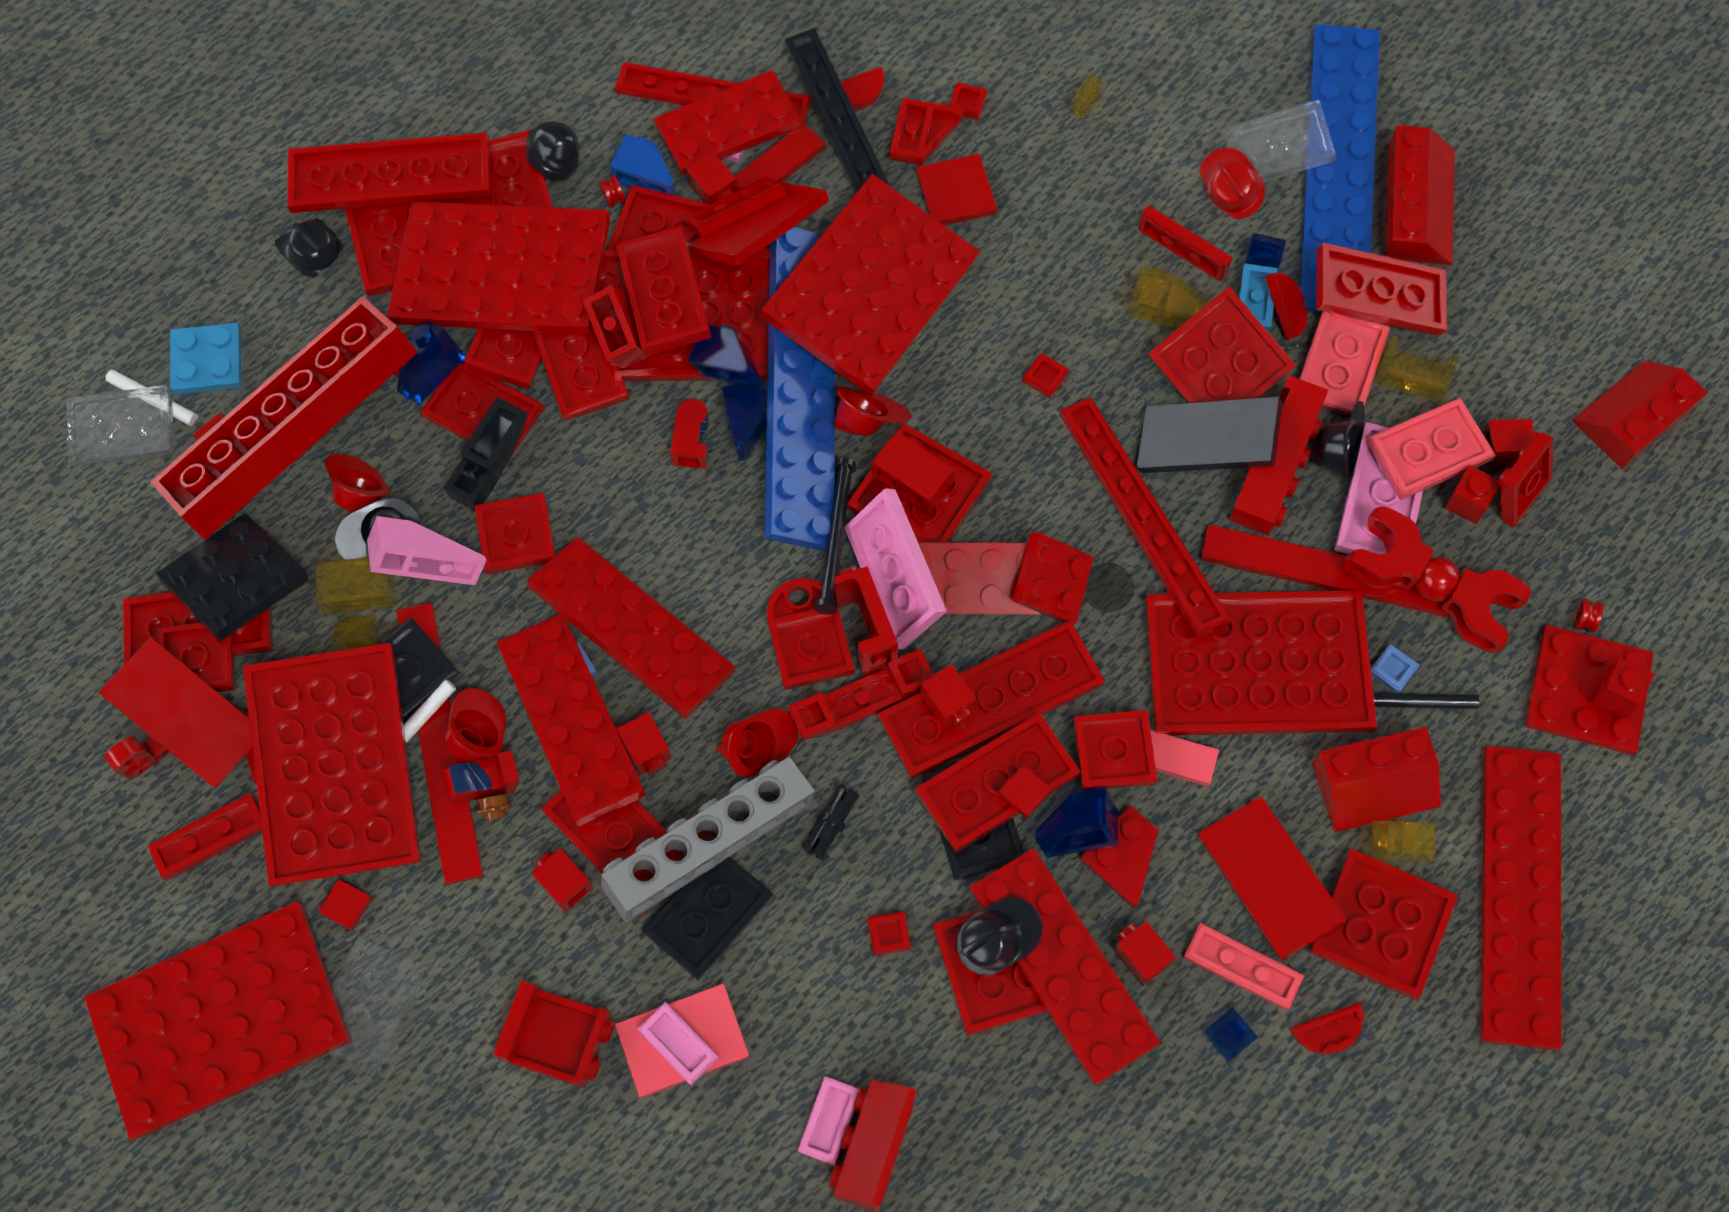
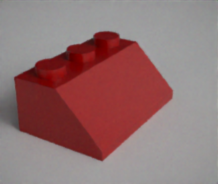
M1644 361L1575 417L1572 422L1623 470L1689 415L1708 392L1682 368Z
M1427 727L1320 751L1312 762L1334 833L1441 807L1439 761Z
M871 1080L869 1089L861 1087L854 1108L855 1111L861 1113L856 1127L848 1126L842 1148L848 1150L843 1165L836 1163L829 1183V1187L835 1189L834 1199L871 1212H880L913 1110L917 1089Z

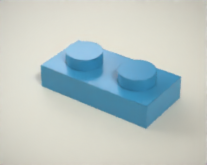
M1244 263L1239 298L1263 327L1270 332L1274 303L1265 276L1277 273L1278 268Z

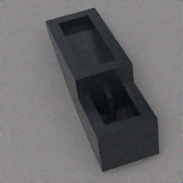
M497 397L459 453L462 460L443 487L449 498L474 511L475 505L485 503L514 451L528 417L527 412Z

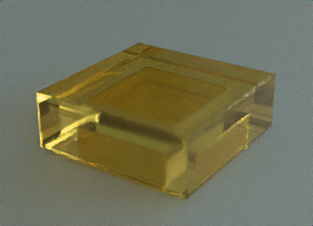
M1092 74L1074 97L1073 115L1084 119L1100 98L1101 78Z

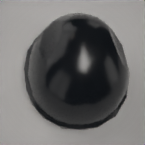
M548 121L532 129L528 134L526 142V157L529 164L538 173L550 179L565 180L570 178L579 163V143L571 127L561 122Z

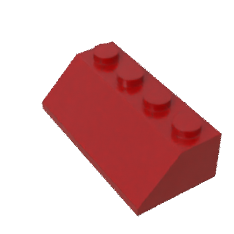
M1396 125L1389 142L1384 256L1409 262L1451 266L1453 255L1455 149L1431 128Z

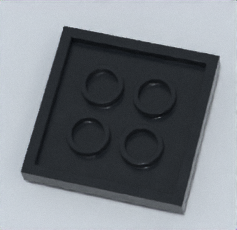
M245 513L156 573L160 583L219 642L309 580L306 571Z

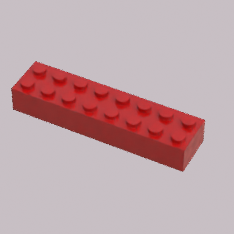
M362 296L152 479L150 483L180 517L206 540L418 352L401 330Z

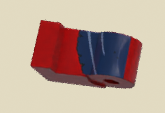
M687 399L678 407L670 450L673 466L707 469L708 449L707 445L701 444L702 435L709 427L707 407L701 400Z
M511 750L500 752L495 757L476 760L473 763L455 764L442 771L449 801L452 803L510 794L515 792L520 782Z

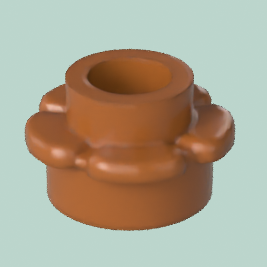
M507 794L477 799L479 810L476 811V814L484 813L485 821L507 817L506 809H511L512 805L508 803Z

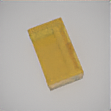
M1391 335L1374 382L1441 404L1449 390L1459 356L1452 354L1446 365L1396 350L1398 336Z
M369 558L316 563V603L324 615L396 607L395 575L370 572Z
M1372 820V858L1435 862V825L1433 823Z

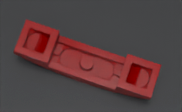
M921 648L888 662V667L826 695H822L819 692L788 706V710L802 740L819 737L843 729L919 693L921 683L933 676Z

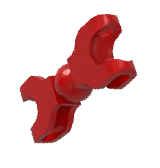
M1381 506L1373 509L1369 515L1367 525L1369 531L1383 541L1386 552L1379 555L1365 549H1357L1351 552L1344 561L1345 571L1353 578L1373 589L1399 585L1409 590L1415 585L1417 592L1424 599L1433 602L1444 601L1441 609L1452 616L1455 628L1463 640L1490 653L1504 650L1509 634L1507 629L1492 617L1490 605L1497 604L1511 610L1518 609L1527 604L1531 596L1530 587L1503 570L1475 573L1466 568L1460 574L1458 567L1449 559L1440 556L1431 557L1434 550L1423 543L1420 531L1412 519L1388 507Z

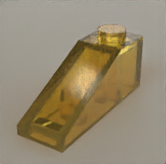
M1141 267L1128 316L1178 329L1205 307L1209 301L1177 276L1166 273L1159 268L1149 269Z

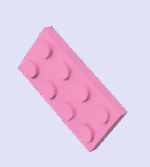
M1368 422L1363 427L1334 551L1349 555L1357 549H1365L1379 555L1385 554L1386 549L1383 541L1369 531L1367 525L1369 515L1377 507L1391 508L1409 517L1416 524L1423 491L1400 500L1366 443L1369 436L1388 429L1387 427Z
M884 489L844 529L860 568L868 566L896 637L898 649H905L941 618L947 610L896 490Z

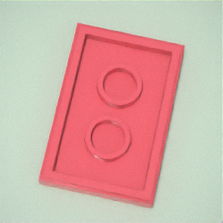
M1322 311L1299 378L1328 389L1322 408L1351 417L1354 406L1358 401H1363L1365 406L1391 327L1377 322Z
M1461 398L1371 435L1366 441L1400 500L1464 473L1469 465L1476 468L1493 461L1496 456Z
M724 983L668 1004L719 1056L720 1059L705 1074L750 1058ZM657 1009L615 1024L640 1099L687 1082L637 1030Z

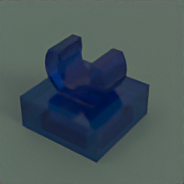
M1253 233L1245 264L1273 267L1279 270L1286 239Z
M1233 1007L1202 1032L1227 1063L1258 1038Z

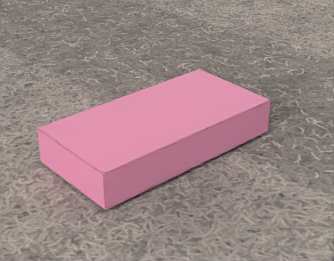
M666 1002L637 1029L691 1087L720 1059Z
M826 1076L824 1077L798 1148L799 1153L835 1166L861 1089Z

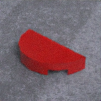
M881 66L841 81L854 110L867 108L878 100V96L883 91L885 76Z
M1284 273L1265 276L1285 338L1287 341L1296 338L1303 333L1307 325L1308 310L1304 306L1305 297L1300 287L1291 277Z
M1361 1002L1291 1027L1289 1031L1297 1043L1310 1052L1323 1055L1340 1053L1353 1045L1361 1033L1362 1022H1364Z

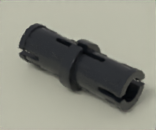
M839 785L837 787V791L825 812L820 811L817 817L819 822L808 842L803 847L805 852L810 855L815 853L816 858L824 860L837 833H842L845 829L844 821L859 798V794L851 788L847 792V786Z

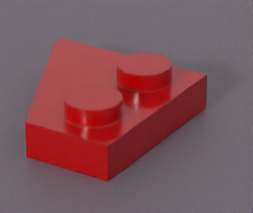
M902 98L890 149V160L922 165L963 120L964 108Z
M1130 805L1087 850L1080 861L1134 909L1141 897L1159 830Z

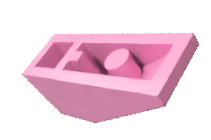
M376 516L367 540L370 572L476 585L486 563L484 555L409 520Z

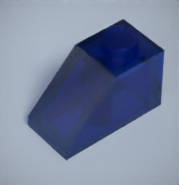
M429 321L424 322L412 331L408 341L418 353L399 369L398 393L418 405L466 358L447 331Z
M723 324L719 325V327L709 325L712 338L696 342L688 361L705 378L760 389L762 381L748 347L738 337V332L734 328Z
M762 378L722 387L723 399L739 461L747 459L767 430V390L764 388Z
M1106 787L1070 794L1035 830V839L1046 858L1118 845L1117 807Z

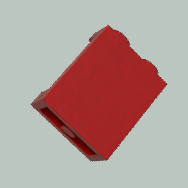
M868 566L860 569L858 567L847 568L833 578L834 593L839 608L852 603L859 605L871 638L858 642L859 668L864 678L887 668L888 662L898 658V643Z
M521 981L493 1055L500 1061L585 1089L588 1080L594 1082L598 1075L601 1059L597 1058L601 1044L609 1043L615 1022L610 1021L612 1014L608 1009L602 1007L597 1009L539 990L536 985Z

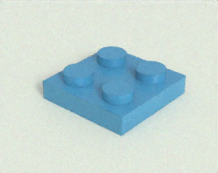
M239 323L170 330V391L173 395L242 388L241 326Z

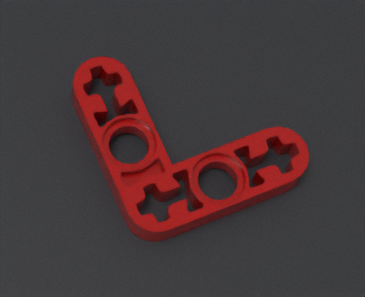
M129 736L108 750L103 758L115 773L133 780L167 755L169 751L152 737H149L142 743Z

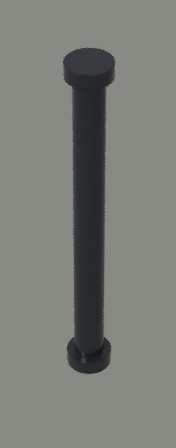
M846 457L838 458L835 462V470L838 473L821 597L816 601L815 607L817 612L825 615L835 614L838 606L835 601L833 578L838 576L851 474L856 470V462Z

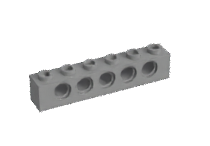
M787 757L780 763L777 760L768 763L760 770L759 776L751 781L747 779L741 780L729 790V795L719 801L716 798L709 800L699 808V813L689 820L681 818L674 822L667 829V834L657 840L649 838L636 848V853L625 860L617 858L604 868V873L601 874V888L625 923L812 803L815 790L792 759ZM771 792L777 797V800L767 802L762 800L759 794ZM732 811H740L746 815L747 819L744 821H734L728 814ZM708 830L714 833L716 838L712 841H703L697 834L700 831ZM671 850H678L685 855V858L680 861H672L665 854ZM639 870H647L654 877L649 881L642 882L637 880L634 874Z

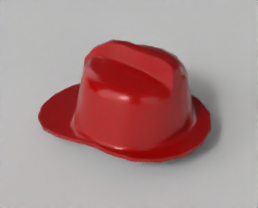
M1220 148L1210 153L1203 160L1199 172L1212 203L1234 219H1244L1253 215L1262 206L1265 199V185L1252 163L1241 151L1233 148Z
M839 386L837 389L841 401L837 409L834 425L837 429L844 432L868 437L874 435L886 422L905 423L911 418L910 411L904 405L885 395L874 393L872 396H869L864 391L854 390L845 386Z
M334 454L326 459L325 467L332 479L333 501L339 507L348 510L350 514L389 495L390 489L385 484L380 473L360 458L347 454Z
M477 688L464 689L456 695L452 704L448 727L444 735L446 747L457 758L456 764L473 763L476 760L493 757L500 753L506 729V714L502 705L494 696Z
M778 708L765 710L746 719L732 722L723 733L721 744L716 747L717 752L724 755L731 768L739 776L748 778L759 774L764 766L774 760H777L779 763L783 761L798 741V729L792 716L787 711Z

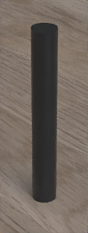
M1373 693L1375 707L1479 708V696L1473 694Z

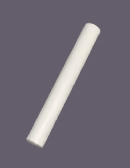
M113 369L106 375L107 382L189 426H192L198 418V414Z
M445 679L404 724L406 743L456 690V687L451 682Z

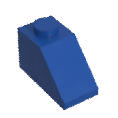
M626 134L610 165L611 173L616 176L619 184L628 188L631 185L676 196L674 181L657 145L644 137L636 138Z

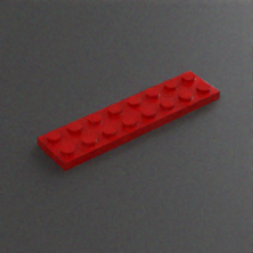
M1486 746L1484 748L1481 1042L1554 1051L1562 1049L1560 753Z

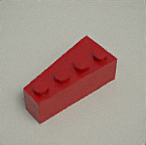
M1288 375L1279 397L1283 405L1275 466L1250 468L1229 521L1269 536L1273 525L1281 527L1288 508L1282 506L1285 496L1292 498L1296 490L1299 478L1294 477L1297 467L1304 469L1311 449L1307 448L1306 445L1309 438L1316 439L1323 420L1317 417L1328 389Z

